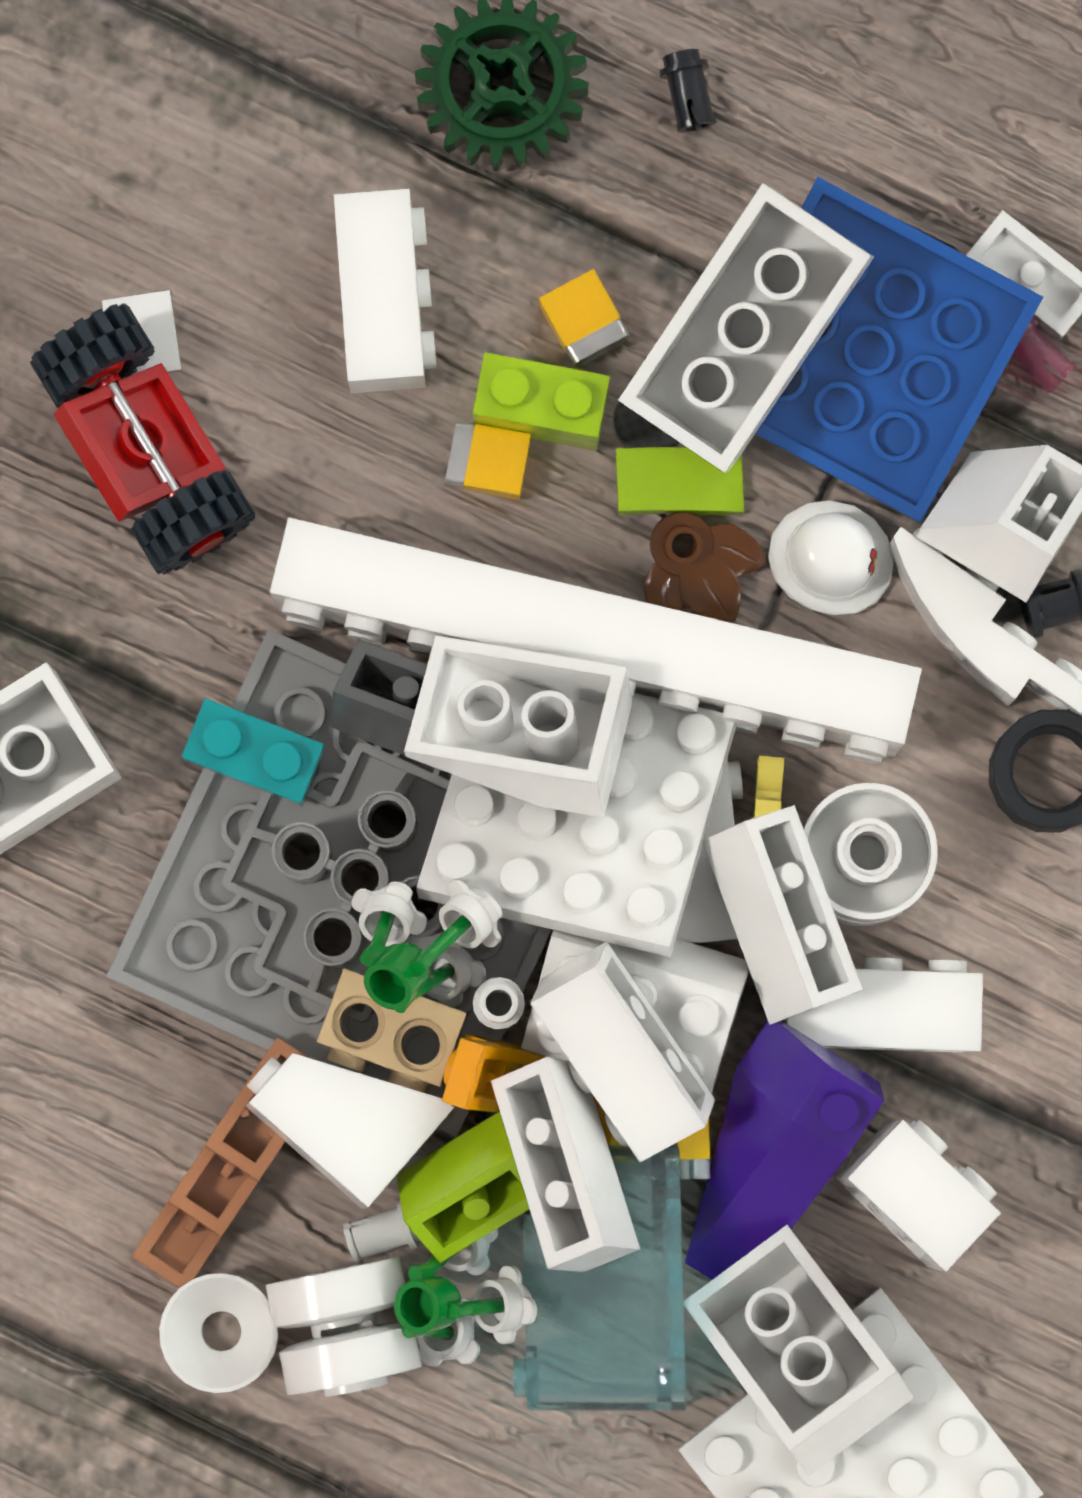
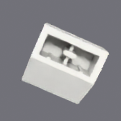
M1049 445L971 452L921 526L916 537L1024 602H1027L1082 514V465Z

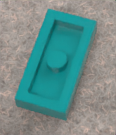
M205 698L181 758L187 762L303 806L326 746L313 739Z

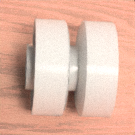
M860 783L841 788L826 797L815 808L803 826L839 923L852 926H871L893 919L922 896L934 875L938 847L932 823L925 811L914 799L891 786L878 783Z
M400 1257L353 1265L265 1285L274 1327L289 1329L311 1326L313 1338L290 1345L279 1352L287 1395L323 1390L324 1396L330 1397L388 1384L387 1376L422 1367L416 1337L406 1338L402 1333L403 1327L399 1322L376 1324L374 1313L394 1307L396 1294L405 1284Z

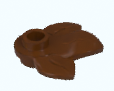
M671 513L663 517L655 525L650 536V552L654 562L643 581L646 603L682 611L687 606L696 615L734 623L741 604V590L737 576L753 572L765 565L766 558L763 550L749 533L735 524L720 523L708 526L701 518L692 513ZM680 533H689L693 539L692 550L684 556L675 555L672 550L673 539Z

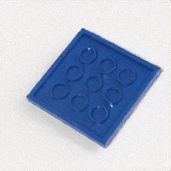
M817 177L801 208L874 256V258L755 434L921 523L1044 297Z

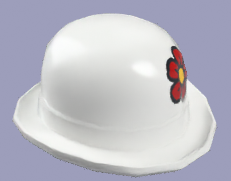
M832 500L806 503L785 515L771 535L768 560L774 580L790 599L810 611L830 616L858 614L875 605L891 585L894 558L889 546V538L874 518L854 505Z

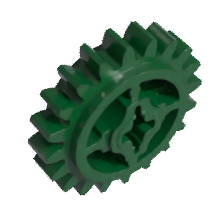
M478 0V16L471 18L464 9L457 6L454 8L457 26L455 30L441 23L434 25L435 36L442 46L422 45L420 49L421 58L433 67L415 70L416 84L425 88H431V90L417 96L418 108L423 111L437 110L427 120V130L432 134L449 129L444 140V150L447 153L456 150L463 143L467 144V165L473 166L478 161L483 152L490 154L493 171H499L505 154H512L519 169H525L526 150L529 148H533L545 160L550 158L547 137L552 136L558 141L567 143L570 140V131L562 119L581 121L583 118V108L577 102L571 100V98L588 96L589 82L572 77L587 69L586 56H567L577 45L575 32L556 37L555 35L560 25V16L554 13L543 22H538L537 1L531 0L521 14L514 12L513 0H502L501 9L498 12H492L487 0ZM495 39H510L520 42L518 45L514 44L511 47L500 50L490 49L483 44L480 47L477 46L483 42ZM541 56L549 66L554 81L547 103L536 95V88L529 80L533 73V66ZM457 64H460L468 71L469 79L475 85L470 95L471 100L462 110L456 103L450 89L451 79ZM508 75L513 76L512 90L503 85L495 92L491 90L492 76L501 81ZM503 116L514 117L520 121L524 118L528 120L520 125L506 128L483 125L485 121L490 122L494 118Z

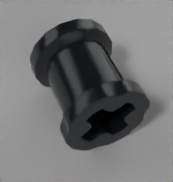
M1082 570L1070 571L1068 578L1036 586L1027 602L1019 599L1026 628L1034 639L1042 637L1045 629L1079 620L1082 622Z

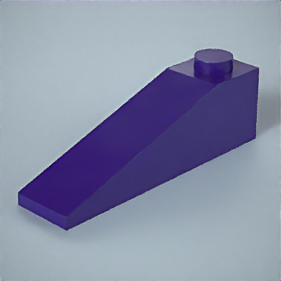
M767 1019L735 1068L729 1099L715 1144V1152L710 1167V1179H707L706 1186L703 1189L685 1257V1264L713 1280L784 1226L788 1225L792 1229L849 1155L885 1101L880 1082L782 1020L769 1025Z

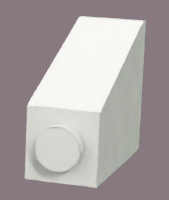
M294 1053L282 1065L271 1057L247 1084V1087L256 1095L246 1107L362 1209L368 1208L454 1109L452 1105L442 1102V1098Z

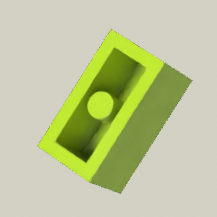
M484 352L472 413L473 424L530 433L531 439L598 451L609 394L610 376Z
M500 1111L396 1175L403 1221L440 1263L529 1210Z

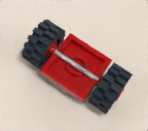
M122 303L119 306L114 304L110 305L104 312L102 309L92 312L89 318L84 320L82 317L73 322L74 326L70 329L59 331L54 335L56 339L46 341L40 347L41 350L33 354L30 364L58 408L53 415L117 521L121 522L146 511L141 515L143 518L134 522L131 531L158 575L161 573L163 575L169 574L172 570L177 571L184 568L189 562L194 563L202 559L204 554L210 551L212 553L219 549L222 543L231 541L237 536V532L245 530L250 525L249 523L254 521L255 512L231 473L226 470L163 364L160 363L135 373L138 371L136 368L145 365L150 360L148 357L152 356L155 351L154 346L127 304Z

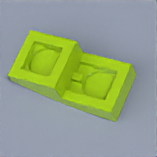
M687 447L616 448L618 515L666 514L675 512H688L696 516L744 515L742 454L732 469L724 473Z

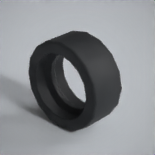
M1039 710L1019 718L997 740L989 759V787L997 806L1015 824L1034 832L1060 833L1082 824V794L1073 803L1059 809L1042 808L1034 805L1019 792L1013 778V763L1019 749L1029 739L1042 734H1058L1072 740L1082 750V717L1067 710Z

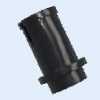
M686 49L665 55L662 58L664 68L659 71L660 79H667L677 121V132L697 131L691 108L692 105L694 106L697 124H701L702 129L715 125L717 121L713 115L704 70L709 68L708 60L701 59L699 49Z

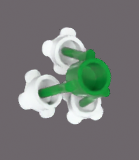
M461 880L451 881L446 887V891L451 899L439 911V920L444 932L423 951L415 944L404 942L409 934H421L427 924L426 916L422 912L417 911L411 901L412 890L409 886L394 881L390 882L386 887L375 891L368 889L357 890L352 898V907L361 913L359 928L362 934L371 941V944L360 955V961L368 967L364 974V986L372 1000L378 1005L395 1010L398 1013H404L414 1000L425 993L443 1005L449 1007L459 1005L463 1001V993L471 986L477 987L486 979V969L483 963L479 960H473L463 947L476 948L481 943L487 947H495L501 941V935L497 930V920L502 917V910L494 898L482 889L472 888L470 890Z
M498 1229L441 1263L432 1256L425 1263L409 1268L408 1276L410 1282L405 1283L398 1290L394 1309L396 1317L403 1327V1335L406 1338L417 1337L420 1346V1358L424 1364L437 1367L443 1360L455 1359L462 1364L474 1362L480 1353V1345L474 1337L475 1321L483 1330L493 1333L496 1341L501 1344L513 1343L516 1338V1332L524 1324H532L537 1316L536 1302L529 1290L522 1285V1274L515 1266H504L499 1271L498 1279L482 1282L475 1291L473 1301L461 1300L460 1292L448 1279L435 1276V1273L443 1266L452 1271L460 1272L466 1270L471 1275L483 1274L490 1266L487 1253L490 1242H493L498 1236Z

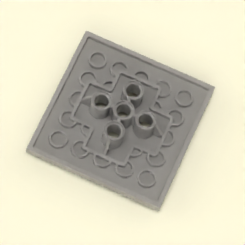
M268 629L232 708L325 744L326 749L304 804L300 806L203 768L106 977L267 1051L278 1037L308 1058L387 1082L392 1069L367 1061L363 1073L326 1060L331 1047L317 1042L343 969L345 968L364 975L368 969L360 961V955L371 944V941L362 934L359 928L361 913L352 907L353 896L345 891L343 879L351 866L358 863H366L372 865L378 871L379 881L375 890L386 887L390 882L394 881L406 884L412 891L417 890L418 880L452 774L332 728L333 690L346 663ZM384 805L397 806L406 815L404 829L393 838H381L371 831V816L376 809ZM306 836L313 838L320 847L319 859L315 865L301 871L289 867L286 863L285 852L290 842L297 837ZM438 903L435 916L427 922L421 934H409L404 942L415 944L423 951L444 932L439 920V911L445 904ZM499 918L497 920V930L501 935V941L495 947H487L481 943L476 948H463L471 955L473 960H479L483 963L486 969L485 981L490 978H506L517 984L522 993H524L552 929ZM328 922H343L351 930L352 939L350 946L344 953L338 956L331 957L322 954L316 942L318 931ZM471 986L463 993V1001L459 1005L452 1007L468 1014L460 1038H465L466 1034L502 1041L507 1028L498 1030L489 1028L478 1020L474 1013L473 998L479 986ZM494 992L486 1003L488 1011L495 1016L505 1015L509 1012L512 1005L507 995ZM426 993L421 996L440 1003L438 1000L431 998ZM356 1005L346 1012L342 1025L344 1033L350 1040L364 1042L374 1036L379 1022L373 1008L368 1005ZM428 1027L412 1029L406 1035L403 1042L405 1056L409 1061L418 1065L431 1062L435 1059L440 1049V1041L437 1034ZM428 1083L425 1093L443 1098L446 1085L443 1083L441 1088ZM453 1106L454 1109L437 1129L457 1138L470 1110Z

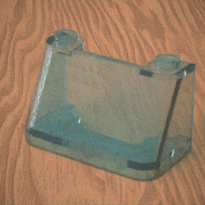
M678 1145L669 1146L642 1162H639L630 1147H609L640 1250L586 1272L548 1269L530 1209L523 1213L524 1286L529 1290L536 1302L537 1316L532 1324L525 1325L526 1358H513L514 1398L527 1397L528 1411L686 1410L681 1188Z

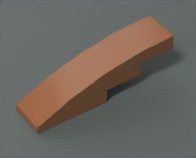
M278 1037L131 1256L177 1288L182 1287L196 1277L285 1143L279 1135L246 1107L256 1095L247 1087V1084L271 1057L276 1059L281 1065L292 1053L307 1057Z

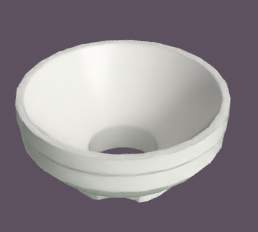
M226 1273L207 1274L192 1279L180 1287L170 1298L162 1314L159 1328L160 1346L164 1358L173 1373L184 1383L198 1390L212 1393L231 1392L243 1388L256 1380L269 1366L275 1354L278 1341V1328L273 1326L269 1301L266 1295L252 1282L240 1276ZM220 1311L233 1314L241 1326L239 1342L235 1347L223 1351L211 1348L203 1336L205 1320L211 1314Z

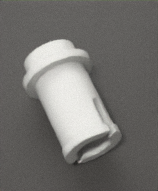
M502 977L490 978L483 982L475 991L473 998L474 1013L478 1020L485 1026L497 1030L509 1028L517 1023L523 1014L525 1006L524 995L519 986L513 981ZM494 992L503 993L511 1000V1009L505 1015L495 1016L486 1007L488 998Z
M400 1200L397 1201V1208L353 1222L343 1223L347 1246L355 1263L362 1261L363 1258L407 1244L411 1250L419 1248V1238L403 1221Z

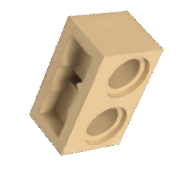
M344 968L317 1042L331 1047L326 1060L362 1073L367 1061L392 1069L387 1082L425 1093L428 1083L442 1088L446 1063L452 1052L456 1050L468 1014L424 997L414 1000L404 1013L384 1008L373 1001L368 995L364 986V975ZM356 1005H368L374 1009L378 1016L379 1023L376 1033L372 1038L364 1042L350 1040L343 1030L344 1015L350 1008ZM417 1027L431 1028L437 1034L440 1041V1049L435 1059L423 1065L414 1064L409 1061L403 1050V1042L406 1035Z

